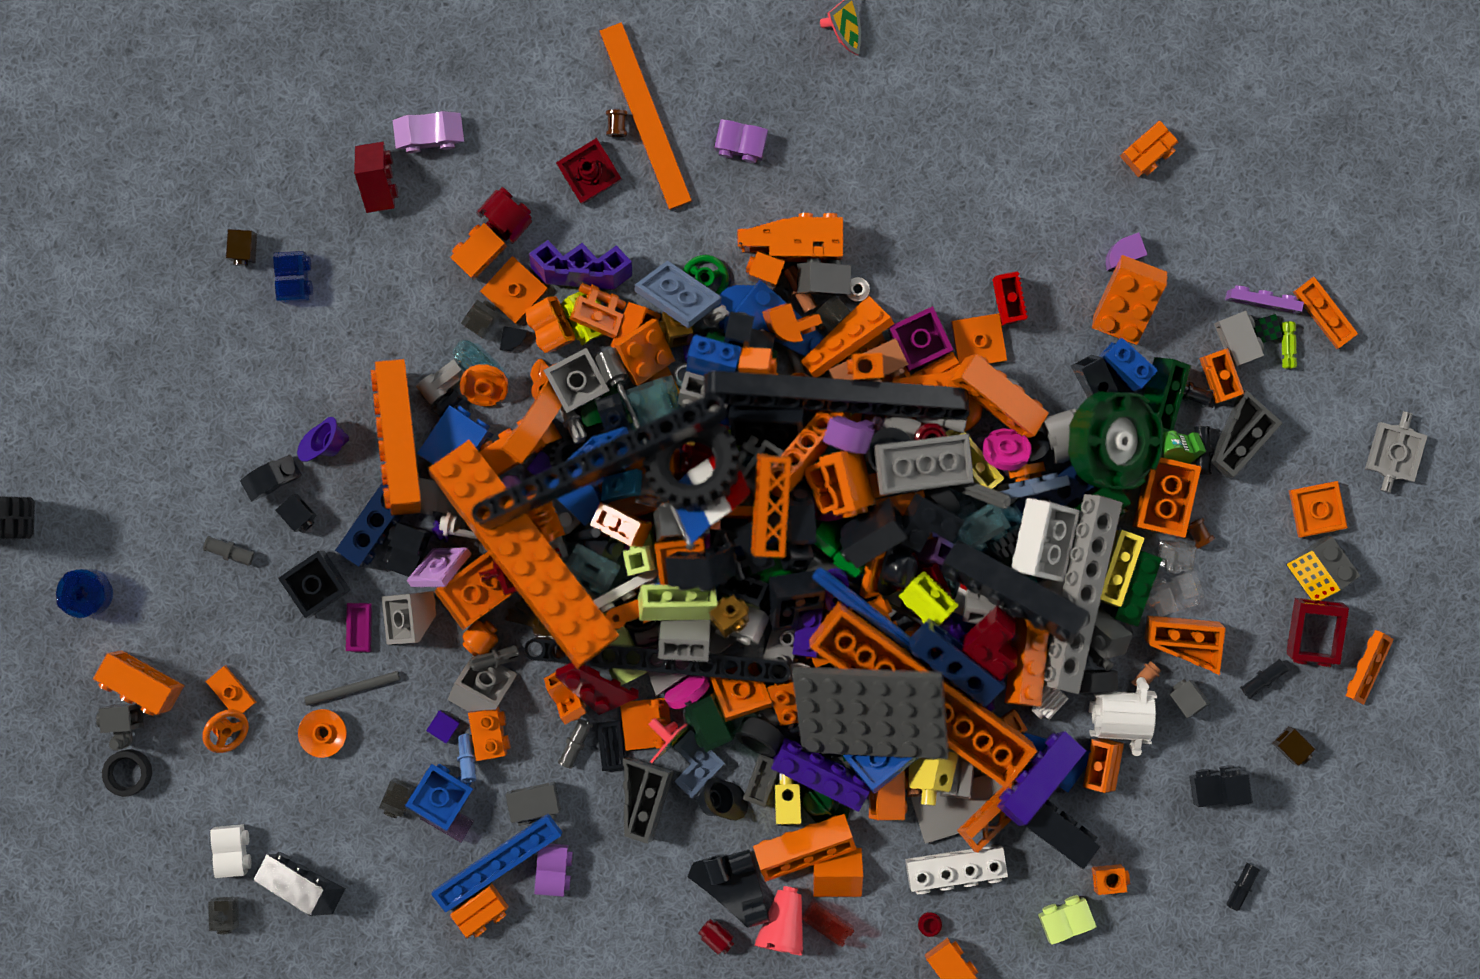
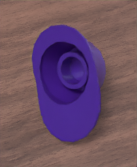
M328 417L308 431L302 438L297 450L298 458L302 462H308L319 455L335 456L349 441V436L337 426L334 417Z

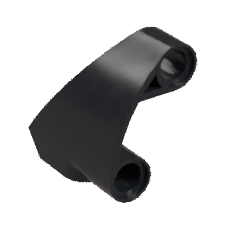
M749 849L727 856L721 854L693 862L687 877L727 908L745 927L750 928L769 922Z

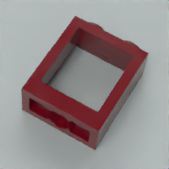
M1295 598L1286 654L1293 662L1298 664H1308V661L1317 662V665L1332 667V664L1340 665L1349 607L1341 602ZM1305 613L1337 616L1331 654L1300 651Z

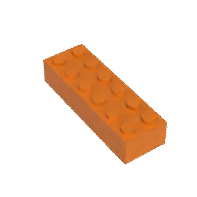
M405 359L375 362V370H371L373 392L378 391V393L373 394L375 415L380 414V417H376L378 438H383L378 443L380 462L385 461V464L381 465L383 485H388V488H384L385 509L390 508L391 516L421 513Z

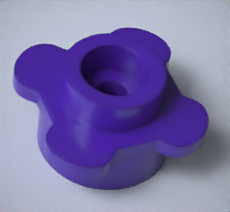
M435 520L432 523L434 526L432 531L439 541L443 540L447 543L453 535L443 536V530H439L440 521Z

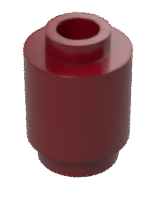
M711 918L698 932L701 940L717 955L721 952L726 954L734 945V942L731 941L734 936L718 921L714 922Z

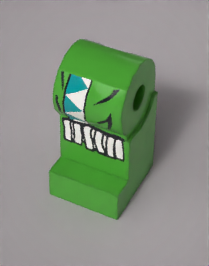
M1177 431L1163 433L1162 453L1166 459L1190 464L1206 452L1199 433L1192 432L1189 435L1179 434Z

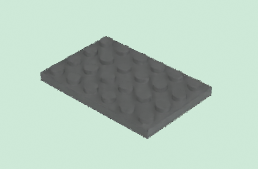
M794 667L792 676L802 751L807 753L948 759L949 748L942 672Z

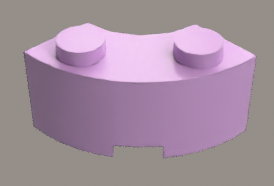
M441 111L425 115H406L393 120L396 149H406V153H418L421 149L432 147L448 150L455 148L454 144L464 142L461 113Z

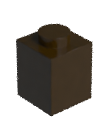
M228 229L226 258L233 261V265L248 266V262L255 263L257 233L250 230Z
M1289 726L1272 743L1296 766L1306 764L1313 755L1311 753L1315 750L1296 729Z

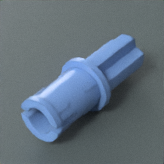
M462 734L458 737L460 756L457 757V761L460 762L461 782L472 783L477 780L475 773L476 757L474 755L472 735Z

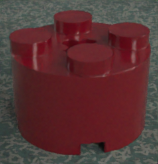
M501 187L500 190H495L476 213L480 218L485 216L488 219L486 225L506 241L510 238V243L514 244L532 223L531 211L523 203L520 202L519 205L511 199L513 197L511 193Z

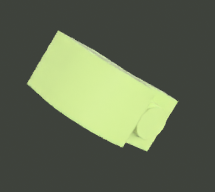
M652 527L643 547L630 546V550L623 551L628 576L658 569L654 545L656 542L654 533H652Z

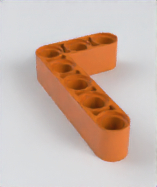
M797 372V373H794V374L791 375V376L810 377V376H808V375H806V374H804V373H801V372ZM808 410L815 414V416L780 456L790 457L791 463H798L797 465H791L789 493L805 475V468L813 465L830 445L823 442L827 429H820L827 427L830 418L842 416L850 420V413ZM775 462L771 467L770 473L775 479L784 473V463ZM776 485L770 490V493L775 497H782L783 491Z

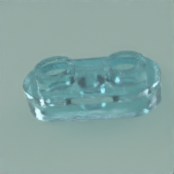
M468 340L459 341L453 349L455 359L466 370L475 365L495 367L494 363L475 344Z

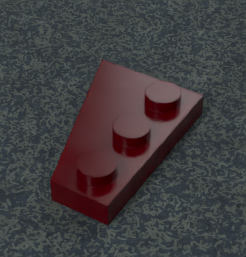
M571 662L556 669L555 677L598 715L639 697V690L633 687L630 689L622 687L620 681L614 678L611 681L600 676L599 671L586 665H582L577 669Z

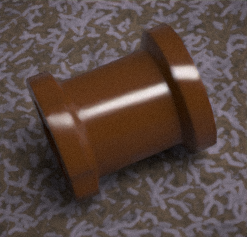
M619 109L607 110L608 131H606V136H627V131H625L627 111Z
M1203 517L1188 524L1187 531L1193 537L1196 549L1215 539V536L1211 535L1204 525L1205 519Z

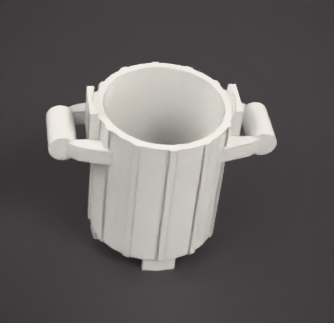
M1139 677L1136 681V693H1093L1096 701L1089 702V713H1092V723L1095 727V730H1089L1090 736L1131 740L1129 747L1134 756L1141 755L1142 744H1152L1151 739L1155 728L1156 712L1154 698H1157L1155 691H1148L1149 685L1143 677Z

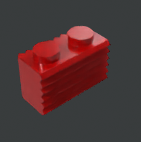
M1019 272L996 275L992 279L1001 326L1020 323L1028 318L1026 315L1027 311L1025 310L1026 306L1024 305L1025 301H1023L1024 296H1022L1024 292L1021 291L1023 287L1020 286L1021 282L1019 281L1021 278L1018 276Z

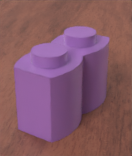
M721 119L714 147L715 151L719 152V156L725 158H733V155L741 156L742 160L748 163H756V160L762 161L768 129Z
M548 844L538 851L535 894L564 897L565 890H570L571 876H566L567 866H572L573 852L568 851L569 845Z

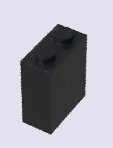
M887 498L840 527L841 538H839V541L842 545L841 554L846 562H852L856 569L907 539L903 515L890 498Z

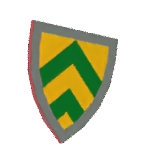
M843 0L827 13V18L820 20V25L822 28L832 27L839 43L849 52L859 55L861 25L855 0Z
M654 718L648 725L666 743L650 762H655L691 729L692 724L688 722L678 728V724L672 721L664 727Z

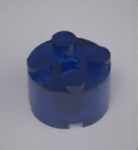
M73 570L64 574L59 581L56 589V603L60 609L72 617L85 618L96 616L110 606L113 599V588L107 576L99 570ZM83 589L84 592L88 593L87 597H84V594H82Z

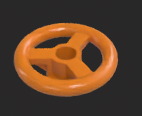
M234 709L224 710L215 714L204 727L202 735L204 745L215 753H226L237 748L244 741L248 733V720L242 712ZM227 717H236L240 721L231 723ZM211 730L218 737L216 745L210 740ZM241 730L233 742L225 745L227 738L232 733Z

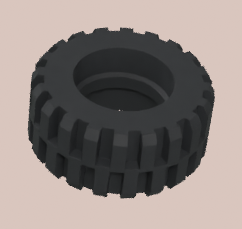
M0 496V539L32 538L34 535L35 502L32 497Z

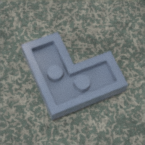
M1057 473L1042 476L1043 481L1041 482L1038 477L1025 480V485L1023 481L1009 484L1010 489L1000 492L1009 495L1010 499L1067 486L1070 483L1068 475L1058 477Z
M691 729L674 745V748L690 763L674 782L692 798L704 786L706 781L712 778L725 764V761Z

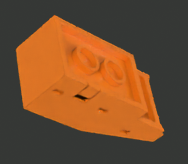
M799 213V217L781 219L749 229H738L736 238H738L739 249H742V252L757 253L758 251L760 253H769V256L784 262H807V258H820L822 263H827V260H842L843 217H838L836 213H824L823 217H813V213Z
M488 552L454 575L445 587H438L434 591L462 630L512 595L504 596L501 585L496 578L481 581L479 572L493 568V560Z

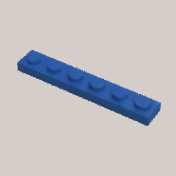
M548 813L435 888L431 895L446 913L559 838L563 832Z

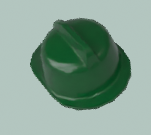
M801 784L800 803L816 823L825 821L831 816L845 814L846 820L848 819L849 807Z

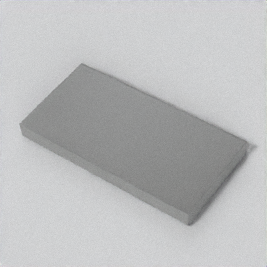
M969 434L874 445L880 495L974 483Z
M982 774L973 777L972 796L969 800L941 797L940 792H937L936 806L921 804L922 796L911 797L924 843L959 834L957 829L982 807L1002 785L988 775ZM1000 812L988 824L1000 821Z

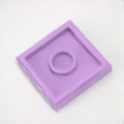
M433 548L410 575L407 582L411 587H445L470 557L471 552L468 548Z

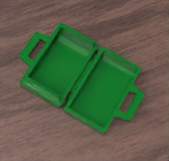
M815 519L817 527L815 545L828 556L832 557L834 555L833 560L835 561L833 564L839 569L844 570L850 578L857 577L859 574L864 575L863 569L866 563L856 569L852 562H846L841 554L842 545L839 538H841L840 527L842 526L835 521H822L819 524L816 522L817 519Z

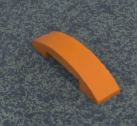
M548 379L518 427L513 430L501 448L520 464L538 443L562 406Z

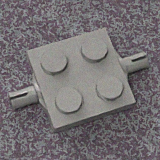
M1405 411L1402 412L1399 425L1378 423L1365 469L1378 472L1384 476L1380 490L1391 493L1394 479L1415 482L1427 440V435L1417 433L1409 428L1413 414Z

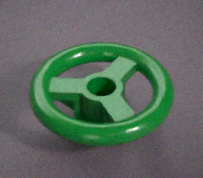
M696 256L688 261L683 268L685 273L689 275V272L695 275V279L706 287L712 285L714 279L722 276L721 285L715 292L718 295L728 287V270L724 263L714 256ZM701 262H709L717 266L718 269L715 271L707 267L698 269L695 265ZM703 274H707L710 277L707 282H702L700 278Z

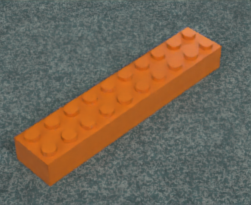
M470 440L429 467L431 478L577 669L617 640L619 634L527 514L490 530L484 529L473 519L471 512L476 503L507 488ZM508 501L504 509L510 508L513 505V501ZM490 511L483 514L482 520L490 516Z
M841 602L836 604L809 639L810 648L839 669L934 672L928 665L917 659ZM942 676L948 747L1007 789L1037 752L1033 742L979 702H973L965 692L952 686Z

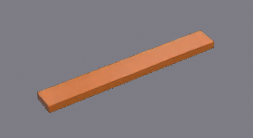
M622 22L600 30L602 40L669 210L692 202Z

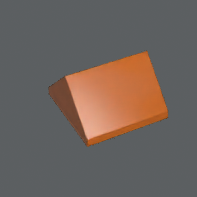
M857 848V850L813 865V897H862V848Z

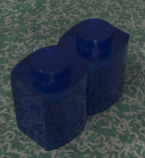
M304 251L274 252L276 300L278 302L309 301V295L313 294L312 281L308 280V271H311L310 256H307Z

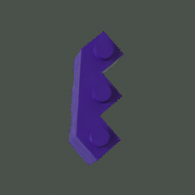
M549 240L529 253L532 270L545 284L580 287L582 283L590 286L592 284L602 289H615L632 277V261L617 245L598 259L583 243L563 256Z

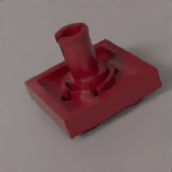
M597 138L556 162L581 205L622 181L621 176ZM576 176H577V179H578V180L580 179V176H581V177H582V180H581V181H577V180H576ZM594 180V183H597V181L599 180V183L597 185H593L592 181Z

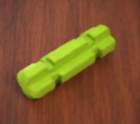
M1287 321L1281 324V332L1284 333L1283 337H1281L1282 355H1284L1282 367L1293 369L1297 367V358H1294V355L1297 354L1296 335H1294L1296 323Z

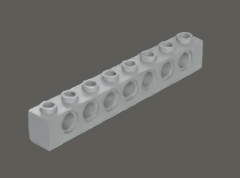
M1084 494L1061 596L1089 611V614L1072 645L1067 642H1060L1052 635L1045 665L1043 686L1079 694L1122 502L1103 496Z

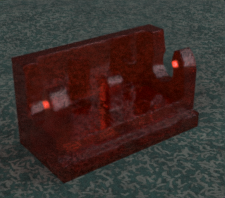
M815 898L802 914L804 922L841 947L845 945L846 938L855 931L853 925Z

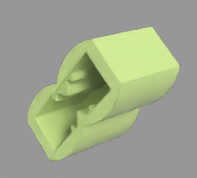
M1078 895L1065 899V904L1061 906H1056V904L1048 905L1042 908V913L1038 914L1048 942L1051 945L1096 928L1086 899L1084 897L1079 898Z

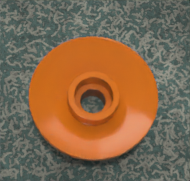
M314 710L308 713L300 722L298 728L299 743L308 754L314 757L325 758L332 756L343 747L346 741L347 730L345 723L337 713L331 710ZM322 728H325L328 731V735L326 737L320 735V730Z

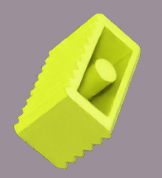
M926 572L918 575L899 595L904 601L905 606L912 609L921 618L923 623L930 618L936 624L941 625L958 607V603H955L951 596L944 592V589H940V586L933 582V579L926 575Z

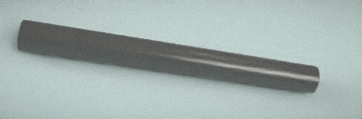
M398 671L305 696V703L309 706L399 681L400 675Z

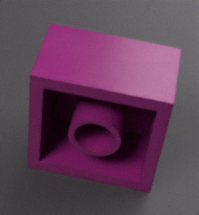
M933 306L897 322L887 329L891 340L896 338L908 363L906 366L908 372L953 351Z

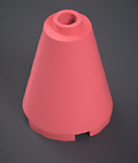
M783 886V890L777 891L767 913L769 922L763 923L754 946L802 956V895L797 894L798 889Z

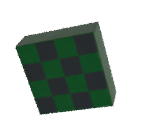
M1276 314L1254 320V332L1256 337H1260L1263 343L1283 337Z

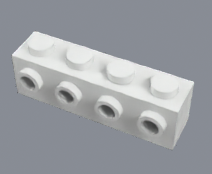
M1001 844L983 847L978 853H975L972 849L905 859L909 887L911 892L916 891V894H926L930 892V889L939 887L942 891L954 889V885L964 884V887H972L978 885V881L988 880V883L1001 882L1002 878L1008 877L1004 849Z

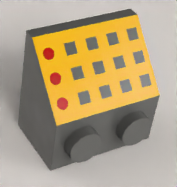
M1332 536L1322 537L1286 563V566L1308 597L1313 600H1322L1342 590L1360 577L1358 571Z

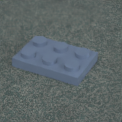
M668 260L635 284L634 291L687 328H690L721 304V296Z

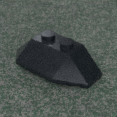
M806 474L789 493L786 541L791 545L816 543L815 506ZM769 491V499L774 504L782 498L773 496ZM768 502L769 510L772 507V505ZM782 504L777 507L780 511L782 508ZM776 510L767 516V523L772 529L781 522V515Z

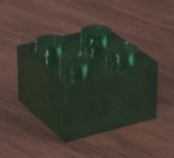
M714 691L703 695L696 702H690L685 707L684 717L689 726L693 725L697 733L694 735L695 740L700 748H704L705 752L732 741L735 737L737 730L732 720L725 721Z

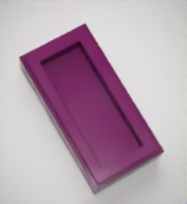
M347 603L346 651L370 652L372 603Z

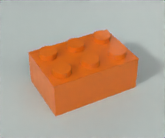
M1121 255L1093 315L1092 328L1119 339L1123 338L1125 341L1137 345L1167 285V271Z
M1161 457L1155 470L1151 469L1144 477L1146 482L1141 486L1132 527L1185 538L1201 466Z
M122 650L107 653L93 678L99 682L98 686L109 692L113 690L119 693L120 699L130 704L135 702L142 706L141 710L151 716L171 711L185 686Z

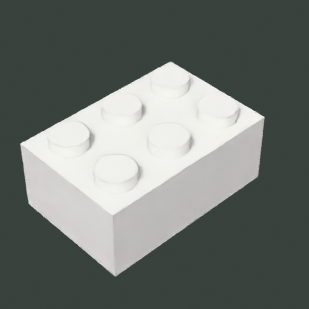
M1027 498L1011 569L1020 573L1064 582L1080 510Z

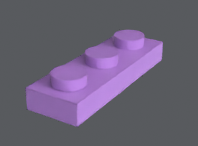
M1235 286V289L1232 288L1226 293V301L1294 314L1302 312L1304 302L1296 301L1297 297L1292 295H1282V298L1275 297L1273 292L1259 290L1258 293L1250 292V288L1245 286Z

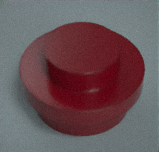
M933 912L922 914L918 920L919 931L927 937L936 936L942 929L940 917Z

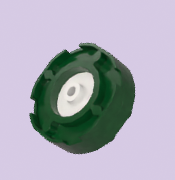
M1098 392L1088 397L1078 407L1069 424L1068 455L1075 471L1086 483L1101 488L1134 489L1146 482L1144 477L1151 469L1155 470L1162 455L1163 426L1159 414L1153 413L1147 404L1150 402L1147 398L1137 393Z

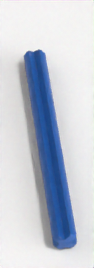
M818 568L814 572L812 578L872 626L911 653L910 636L825 569Z

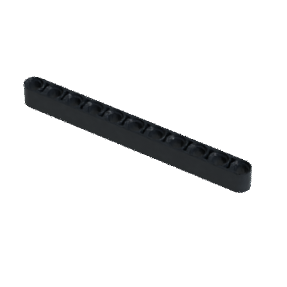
M710 371L704 375V396L715 394L722 399L724 405L951 420L965 419L970 415L968 391L961 387L728 371Z
M715 394L704 396L476 503L472 508V517L484 529H494L721 423L727 417V408L719 396ZM712 406H719L716 412L709 413V409ZM690 416H696V420L693 423H686ZM667 427H673L671 433L663 434ZM651 437L649 443L640 445L642 439ZM628 448L624 455L618 456L620 449ZM605 458L602 465L595 466L597 460ZM582 469L579 476L572 477L575 470ZM558 479L559 483L557 486L550 488L551 482ZM536 490V494L532 498H527L530 491ZM512 500L513 505L508 509H504L505 504ZM490 511V516L482 520L483 514Z
M534 637L527 641L524 646V653L530 660L571 663L567 655L565 657H558L555 654V647L558 643L554 638ZM533 642H537L542 646V653L540 655H535L531 652L530 647ZM610 644L605 648L614 651V661H606L603 657L604 650H602L584 664L588 666L773 683L787 681L791 673L789 663L783 659L710 652L708 658L712 660L713 668L709 671L701 668L700 661H689L688 667L679 668L675 660L664 659L662 666H655L651 658L653 654L659 653V648ZM630 651H635L639 654V663L632 664L628 661L627 655ZM728 660L735 661L738 665L737 671L734 673L727 672L724 668V663ZM753 662H757L762 666V672L758 675H753L749 672L748 666ZM779 664L785 666L787 669L786 675L776 677L773 673L774 666Z

